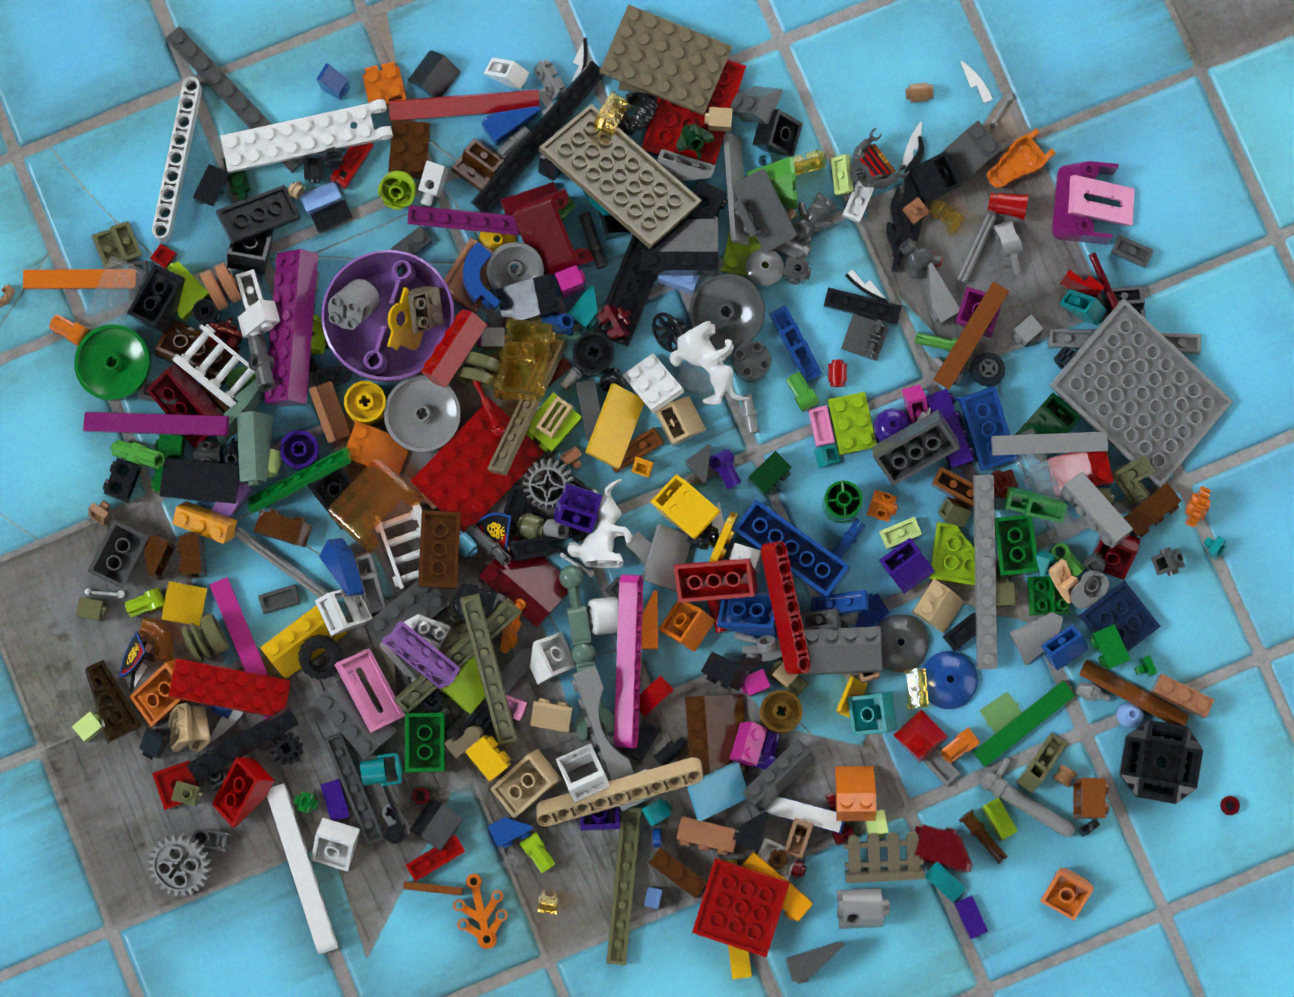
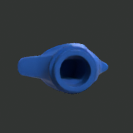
M556 314L541 318L542 327L550 329L554 333L573 336L574 332L571 329L573 318L569 314Z

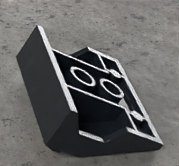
M683 219L650 249L641 242L642 276H718V219Z

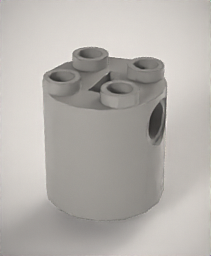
M356 279L351 281L329 300L328 313L330 322L343 329H355L378 309L380 299L376 288L366 280Z
M881 888L837 890L839 929L883 927V919L890 915L889 899L882 898Z

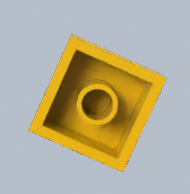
M485 735L465 752L490 782L511 766L509 762L511 758L505 751L501 752L497 746L499 744L493 736Z

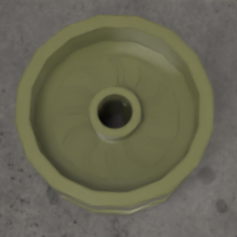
M470 351L461 364L463 366L459 367L455 373L454 378L474 386L473 381L476 380L481 382V386L484 389H495L497 378L492 374L499 373L501 361Z

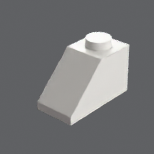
M492 57L484 74L506 86L521 89L526 82L529 72L515 61Z

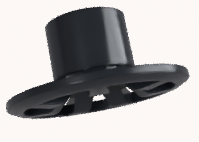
M661 312L653 318L652 331L657 343L664 350L674 352L678 349L677 338L686 333V325L682 319L674 318L668 313ZM657 319L659 320V323L663 326L656 325ZM656 330L662 331L663 334L658 337ZM665 338H667V342H666V345H667V346H665V345L661 342V341L664 340ZM672 342L677 345L675 348H672Z

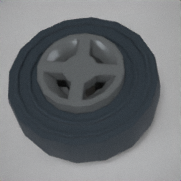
M981 353L972 362L971 374L973 379L981 386H994L1004 377L1005 365L1003 360L995 353Z

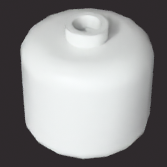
M605 597L589 601L587 616L589 628L594 635L618 633V598Z

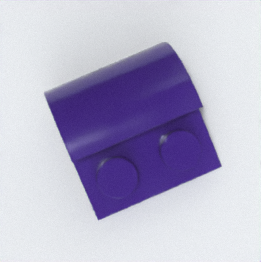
M566 483L560 500L558 499L556 503L554 521L592 533L598 517L597 511L603 497L602 494Z

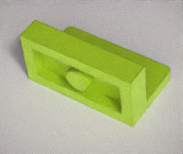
M999 797L981 806L1000 841L1018 832Z

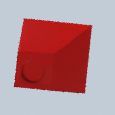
M922 709L893 735L919 763L948 738Z

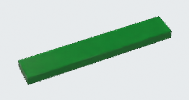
M345 447L248 497L249 511L254 513L351 463L350 450Z
M1062 680L973 750L972 753L982 766L986 767L1075 697L1074 693Z

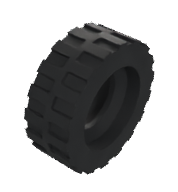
M327 635L311 636V638L304 641L300 646V651H298V660L304 673L308 674L312 679L316 678V680H324L334 676L333 674L338 672L335 664L343 660L339 645L333 638H329ZM320 648L326 649L330 654L329 661L322 666L313 664L311 661L312 653Z

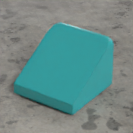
M836 444L814 450L818 468L841 463Z
M1043 550L1036 554L1040 576L1042 577L1049 573L1048 569L1052 567L1055 558L1054 554Z

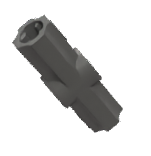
M263 335L250 336L247 339L251 353L248 362L249 368L255 371L259 391L266 392L272 390L275 387L272 374L274 359L272 356H268Z

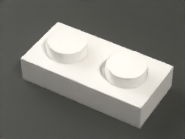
M860 181L856 182L854 192H852L842 216L860 223L874 187L865 188Z

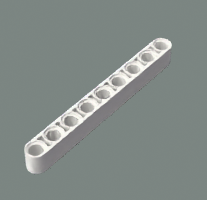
M195 77L186 78L182 85L152 226L153 235L162 243L168 242L172 237L202 96V86ZM192 84H196V85H197V87H196L195 90H193V91H189V90H188V88H189L190 85H192ZM192 102L193 106L191 108H184L186 103ZM184 120L189 121V124L186 127L181 126V123ZM180 138H185L184 144H177ZM175 157H182L179 163H173ZM171 175H178L175 181H169ZM167 193H174L172 199H165ZM166 210H169L170 215L166 218H163L162 213ZM165 228L166 233L163 236H159L158 231Z
M285 783L271 787L267 798L317 952L321 955L338 949V944Z

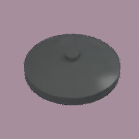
M730 273L718 274V276L706 279L697 287L690 301L689 317L693 328L706 321L715 324V334L709 339L714 348H724L726 346L725 340L730 339L734 349H737L743 343L752 341L760 332L765 319V305L758 288L745 277Z

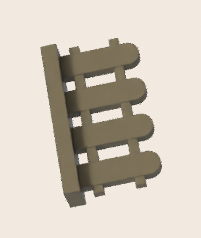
M909 831L906 835V840H899L896 832H890L887 835V841H879V836L876 833H870L867 837V842H860L859 836L856 834L849 835L848 843H844V849H848L849 861L845 862V868H849V870H844L846 883L925 879L924 869L920 866V864H923V858L914 855L919 839L918 834L915 831ZM899 846H907V859H900ZM880 847H887L888 860H880ZM860 848H868V861H861Z

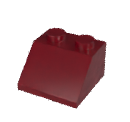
M1129 534V536L1111 549L1109 545L1102 542L1099 535L1092 555L1098 552L1106 562L1104 573L1124 580L1138 552L1140 538Z

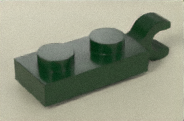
M224 157V158H222V159H223V163H224V167H225V170L228 172L227 166H226L225 157ZM246 170L229 173L228 182L232 195L237 194L239 201L247 199L246 191L251 189Z

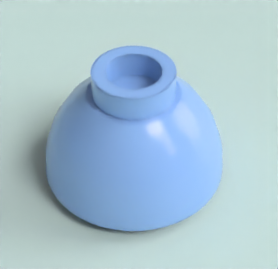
M1125 702L1119 706L1117 720L1123 727L1128 729L1136 728L1143 721V709L1130 702Z

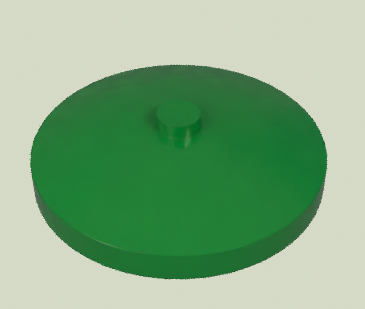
M116 324L100 326L89 332L80 342L74 358L75 374L81 386L91 395L107 401L122 400L135 394L147 380L151 367L150 352L143 338L132 329Z

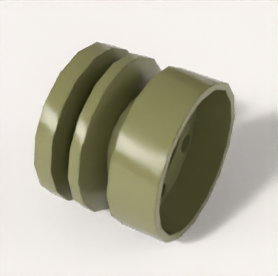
M212 613L200 618L201 628H198L194 622L190 623L192 632L187 626L181 628L185 645L198 663L204 662L203 654L207 659L211 658L209 650L211 648L216 654L230 649L228 641Z

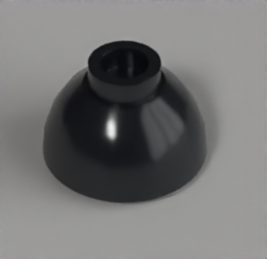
M611 368L603 374L599 381L600 387L608 392L611 384L615 383L625 389V379L620 374L621 371L617 368Z

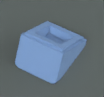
M648 887L644 906L658 909L662 890Z

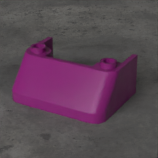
M1085 161L1063 165L1059 168L1056 176L1052 234L1056 239L1108 245L1113 234L1094 232V223L1089 217L1068 214L1070 176L1078 175L1095 179L1098 174L1114 175L1119 164Z

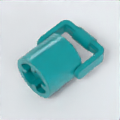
M397 753L377 755L376 759L360 761L363 786L381 784V786L395 785L402 782L403 766ZM395 756L394 765L398 781L387 782L384 757Z

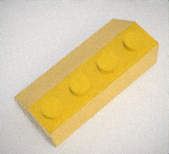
M316 605L260 648L284 679L287 680L301 669L298 651H300V646L306 639L311 638V636L327 635L337 642L348 633L346 631L331 636ZM320 648L315 650L311 655V661L326 649Z

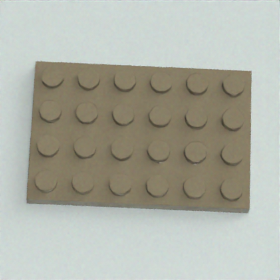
M628 4L599 74L704 116L733 46Z

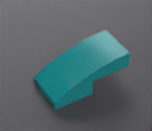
M938 862L925 874V878L952 903L966 889Z

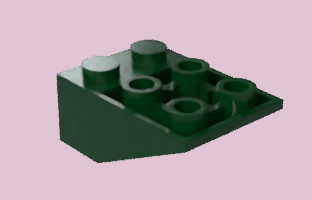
M1053 392L1015 435L1068 433L1082 417ZM1050 453L1031 455L1041 463Z

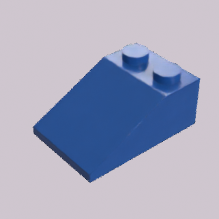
M757 592L753 597L721 599L717 627L756 637L772 635L778 638L769 593Z

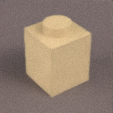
M710 107L709 113H705V124H708V130L731 132L732 108Z

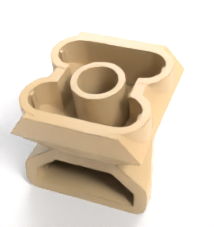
M187 703L176 705L169 716V728L171 730L170 747L172 751L179 752L186 746L193 751H202L210 743L206 708L190 706Z

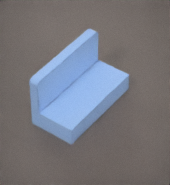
M334 182L300 195L308 216L343 201Z

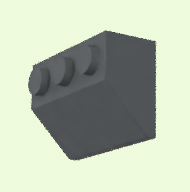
M113 520L87 572L123 589L149 537Z

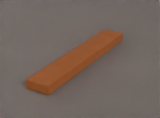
M994 281L991 283L933 380L950 390L1008 295L1009 290Z
M1087 659L1084 661L1079 672L1080 676L1167 723L1181 726L1186 725L1189 715L1093 662Z

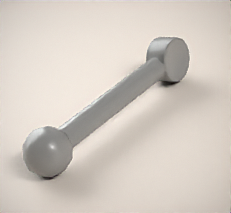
M1008 93L1005 96V102L995 119L990 122L991 127L997 126V121L1008 102L1013 99L1012 94Z

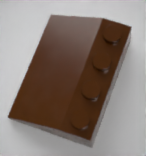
M743 694L685 697L689 758L700 759L703 775H708L735 762L729 758L739 725L745 722ZM739 764L742 772H749L748 766Z

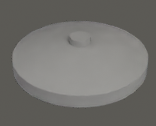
M418 375L403 380L390 392L384 409V421L391 437L402 447L415 452H431L443 447L456 434L461 421V407L455 392L448 385L446 388L435 385L425 375Z

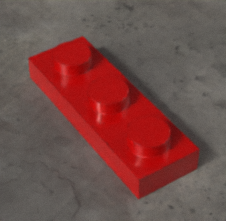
M454 835L442 851L434 847L405 866L416 882L466 851L458 837Z

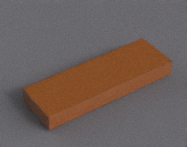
M655 427L630 441L620 468L615 469L612 467L615 474L634 463L635 457L642 458L664 444Z
M406 881L403 884L405 890L463 895V888Z

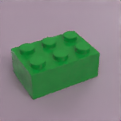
M1017 515L995 518V557L998 578L1037 574L1039 568L1036 560L1037 549L1032 517Z
M405 713L406 773L446 772V745L444 744L446 742L445 713Z

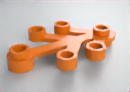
M471 874L467 877L466 884L472 889L476 911L465 905V902L461 899L454 901L453 908L478 921L481 930L470 925L467 919H460L457 926L460 930H466L477 937V942L481 948L490 949L497 942L496 931L508 917L505 910H498L495 921L488 928L487 920L497 903L503 899V893L499 890L494 891L491 894V900L484 910L479 888L482 885V878L478 874ZM472 878L477 879L476 885H471L470 880ZM496 892L501 894V898L499 900L494 899V894ZM458 901L462 902L463 907L461 909L456 908V903ZM499 912L505 913L504 919L498 918ZM461 921L467 922L466 928L460 927ZM488 935L491 938L489 943L483 941L484 936Z

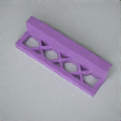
M402 620L397 623L392 633L385 636L381 641L440 689L451 684L460 670L459 666Z

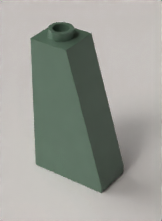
M256 411L237 413L240 482L248 483V486H259L260 482H267L274 416Z

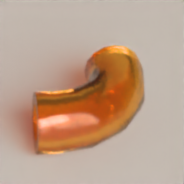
M143 617L139 635L148 637L153 641L155 646L153 658L162 662L172 661L174 657V642L171 633L162 623L148 617Z

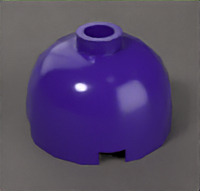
M890 408L883 410L877 415L873 423L875 437L878 442H881L910 426L911 423L906 413L900 409Z

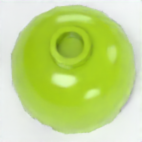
M396 170L389 172L382 178L378 186V196L381 197L386 206L392 209H403L408 205L410 206L416 196L415 181L404 171Z

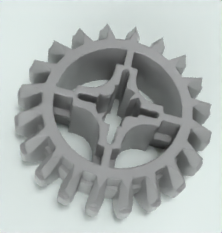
M549 458L546 464V461L541 459L540 464L535 462L533 464L534 468H528L531 474L526 473L524 475L525 478L529 479L523 481V485L528 486L524 489V492H530L526 498H534L532 505L539 502V509L545 504L546 510L550 509V505L555 510L557 500H560L561 496L551 499L553 490L564 489L566 483L575 486V484L569 483L574 480V477L567 476L571 473V470L569 469L565 472L563 469L566 467V464L559 467V460L552 464V458ZM547 470L544 479L534 480L539 471ZM552 471L558 473L563 482L556 480ZM548 479L553 484L550 489L545 486ZM535 486L543 490L544 497L538 494Z

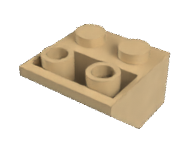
M689 396L672 401L655 413L672 447L706 431Z
M539 698L538 702H533L531 726L569 733L573 708L568 703L558 702L557 705L551 704L550 700Z

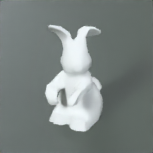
M706 321L677 339L678 349L672 352L669 358L671 364L678 367L686 360L692 365L703 367L710 374V381L714 386L715 394L703 399L705 404H721L724 392L733 400L750 399L749 397H742L734 393L733 369L731 366L723 364V361L733 354L734 346L732 341L726 339V346L720 350H715L709 340L715 334V324Z
M618 479L605 487L604 496L597 511L599 520L595 530L584 539L581 545L576 542H570L567 547L568 554L572 557H580L584 566L592 568L624 567L621 554L613 552L614 539L625 537L626 543H629L633 535L626 527L615 525L621 518L622 511L611 496L612 489L622 479ZM596 489L590 490V491H593V492L598 493V491H597Z

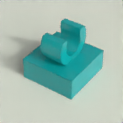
M1220 536L1215 541L1207 537L1203 542L1205 547L1209 549V556L1216 561L1227 546L1226 540Z

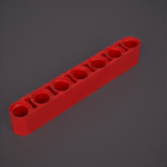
M782 541L766 543L761 547V556L785 671L789 675L807 673L810 670V659L787 548Z

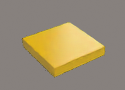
M168 581L161 620L188 625L194 622L199 627L207 588Z

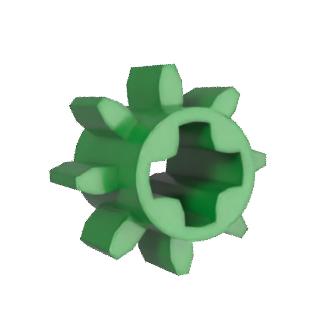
M303 791L301 796L296 795L294 804L298 805L297 810L311 814L312 809L317 810L319 801L315 800L316 795Z

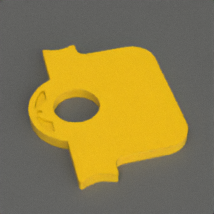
M406 287L403 288L400 302L393 305L388 313V325L391 334L387 347H393L395 350H398L399 346L410 350L418 349L424 333L423 331L413 334L408 300L410 290ZM402 311L405 314V322L402 326H399L396 318L398 313Z

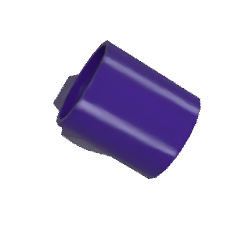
M724 449L710 457L709 463L711 468L719 472L727 490L742 483L733 466L734 455L730 450Z
M767 731L758 763L753 765V767L765 770L775 761V750L780 734Z

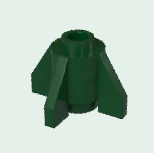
M690 123L683 127L676 147L678 152L686 150L688 147L695 151L698 159H701L700 149L704 145V140L705 143L714 141V136L711 132L699 127L697 124Z

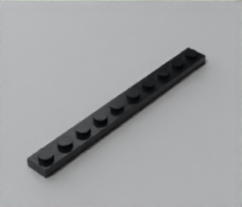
M590 61L470 202L480 212L488 213L536 157L539 153V147L558 131L603 78L604 75L599 74L601 68L594 61Z

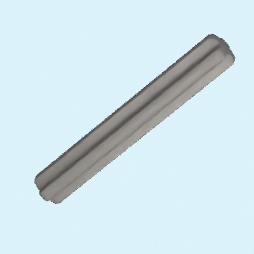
M990 213L987 214L957 278L962 283H967L995 223L996 216Z

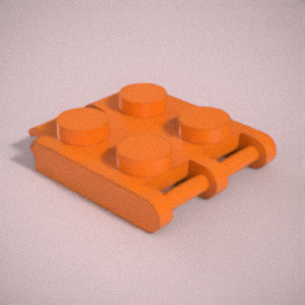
M394 61L381 64V71H379L377 65L365 68L366 74L362 76L369 103L384 99L388 108L389 99L398 97L402 98L397 100L406 99L399 66L395 67Z

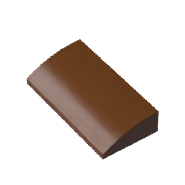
M174 320L167 334H163L157 343L155 356L176 364L172 358L176 354L179 356L185 354L202 334V331ZM209 337L190 359L191 362L189 364L193 368L199 367L217 346L208 343ZM237 347L235 352L239 355L241 348ZM224 348L205 371L204 377L214 379L233 355ZM228 375L220 384L225 385Z

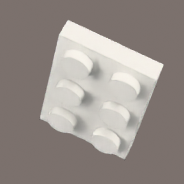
M654 353L623 374L626 382L653 414L684 393L683 388Z

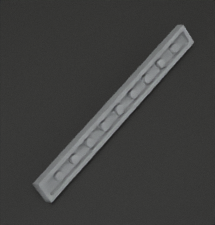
M973 475L977 669H997L994 475Z

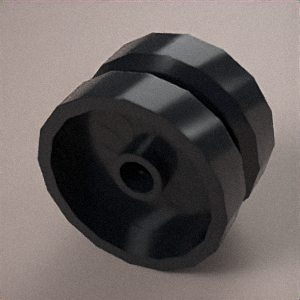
M598 332L585 333L574 343L572 351L574 365L584 376L591 378L601 377L613 367L615 360L614 347L610 339L604 334ZM596 353L597 357L593 358L591 354Z

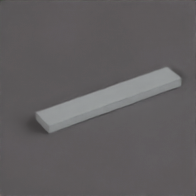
M727 133L723 135L731 242L746 245L749 244V237L743 229L744 223L742 219L735 213L734 208L736 207L734 203L738 199L732 189L734 183L744 178L741 137Z
M1107 432L991 436L992 456L1108 451Z

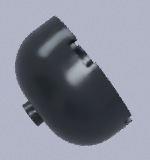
M461 584L458 586L453 599V609L459 620L466 624L460 602L461 597L479 593L486 618L507 598L493 590L489 592L479 589L478 585Z

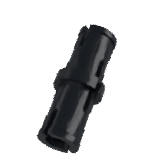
M235 437L232 438L226 448L227 455L225 456V461L228 464H231V461H233L232 464L234 465L238 460V437L236 441Z

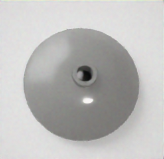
M511 242L498 247L492 253L487 263V277L495 291L496 289L533 277L543 276L544 274L543 262L538 252L531 246L520 242ZM517 264L518 266L517 268L513 269L511 268V265Z

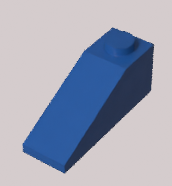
M539 106L497 112L494 115L490 114L483 119V123H481L482 129L496 146L518 131L523 125H527L541 115V109Z
M343 538L327 540L319 558L347 596L363 595L364 589L352 550Z

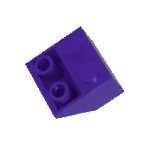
M911 538L879 560L904 594L935 572Z

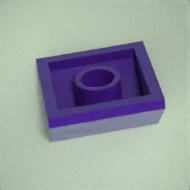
M619 806L580 817L581 831L620 829Z

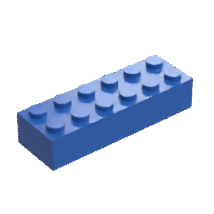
M755 499L733 529L738 537L760 551L761 547L766 543L782 541L787 548L792 575L826 600L831 597L850 571V565L757 499Z

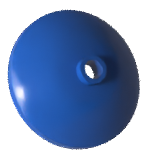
M945 651L933 655L926 661L920 673V687L923 695L931 704L942 709H956L965 705L974 696L978 685V676L974 665L968 658L957 652ZM948 676L953 677L954 680L952 683H949L947 681Z

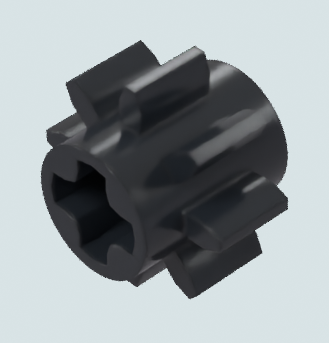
M335 147L327 148L326 153L322 154L325 168L330 167L331 171L339 170L340 165L344 164L341 150L336 151Z

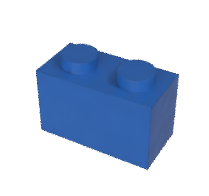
M1073 624L1041 645L1047 661L1057 671L1089 650L1083 635Z

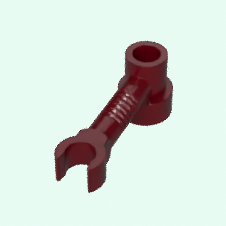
M834 792L825 795L829 807L832 811L836 812ZM845 823L842 834L832 831V836L837 846L844 844L848 840L849 835L854 834L852 827H847Z

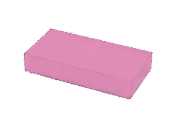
M827 406L808 409L816 447L834 444L835 439Z

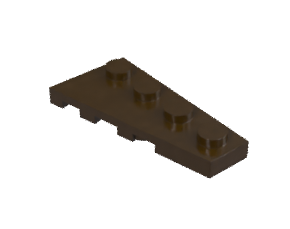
M104 660L87 667L85 673L107 744L139 729L142 726Z

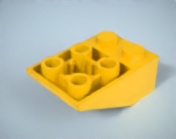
M677 474L650 501L663 517L694 540L721 512Z

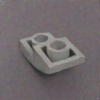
M637 531L631 538V541L625 544V547L645 567L651 543Z

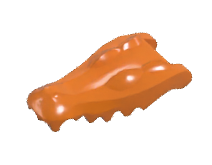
M1037 128L1015 140L998 163L988 170L987 179L995 188H1001L1013 180L1033 173L1042 168L1056 154L1053 149L1044 154L1033 140L1040 134Z

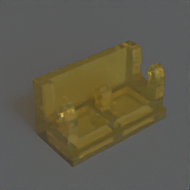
M614 91L610 93L593 124L594 128L609 136H612L627 111V108L618 102L623 105L628 103L626 99L615 94L616 92Z
M926 669L904 670V674L907 675L909 705H906L907 709L929 708Z

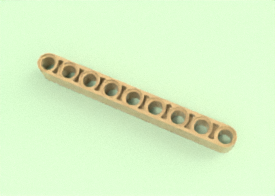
M694 757L615 779L609 781V788L575 803L570 793L543 800L536 806L537 823L547 827L699 783L703 779L701 761Z

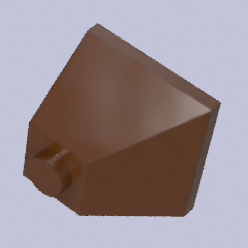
M151 534L144 546L143 552L149 575L160 581L175 545L166 539Z

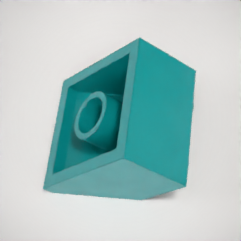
M892 691L847 697L852 735L887 733L897 730Z

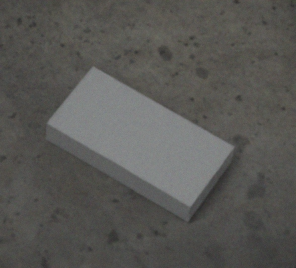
M938 748L923 760L925 765L946 787L961 774L952 763L950 764L948 761H945Z

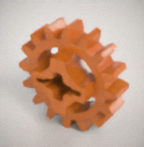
M1201 486L1197 494L1192 493L1185 508V514H1187L1186 525L1194 528L1199 520H1204L1211 505V500L1208 499L1211 492L1210 489Z

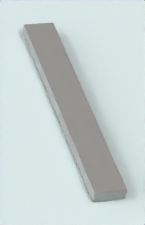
M1049 328L1048 348L1062 349L1065 346L1069 349H1080L1090 338L1092 331ZM1161 333L1181 353H1201V334Z

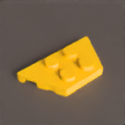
M730 512L709 562L722 561L726 554L724 547L725 544H730L734 532L731 530L738 516L737 513Z

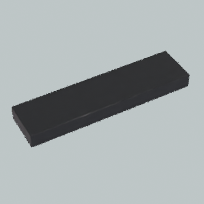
M829 287L823 306L894 325L898 324L902 308L901 305Z

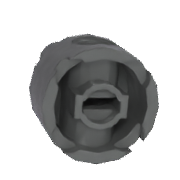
M758 341L745 342L734 352L733 370L741 380L749 383L759 382L765 378L770 369L771 356L768 349Z

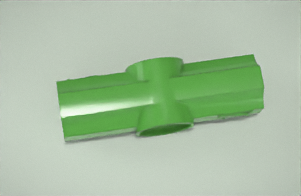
M117 439L110 448L112 451L111 455L126 459V461L139 466L145 465L158 469L163 466L165 461L163 453L151 450L135 442L131 444Z

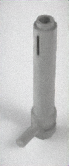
M1004 758L996 774L987 771L983 774L978 783L982 786L983 790H989L996 798H1002L1060 835L1069 838L1073 835L1076 828L1073 827L1071 822L1007 784L1006 780L1002 779L1011 764L1009 759Z

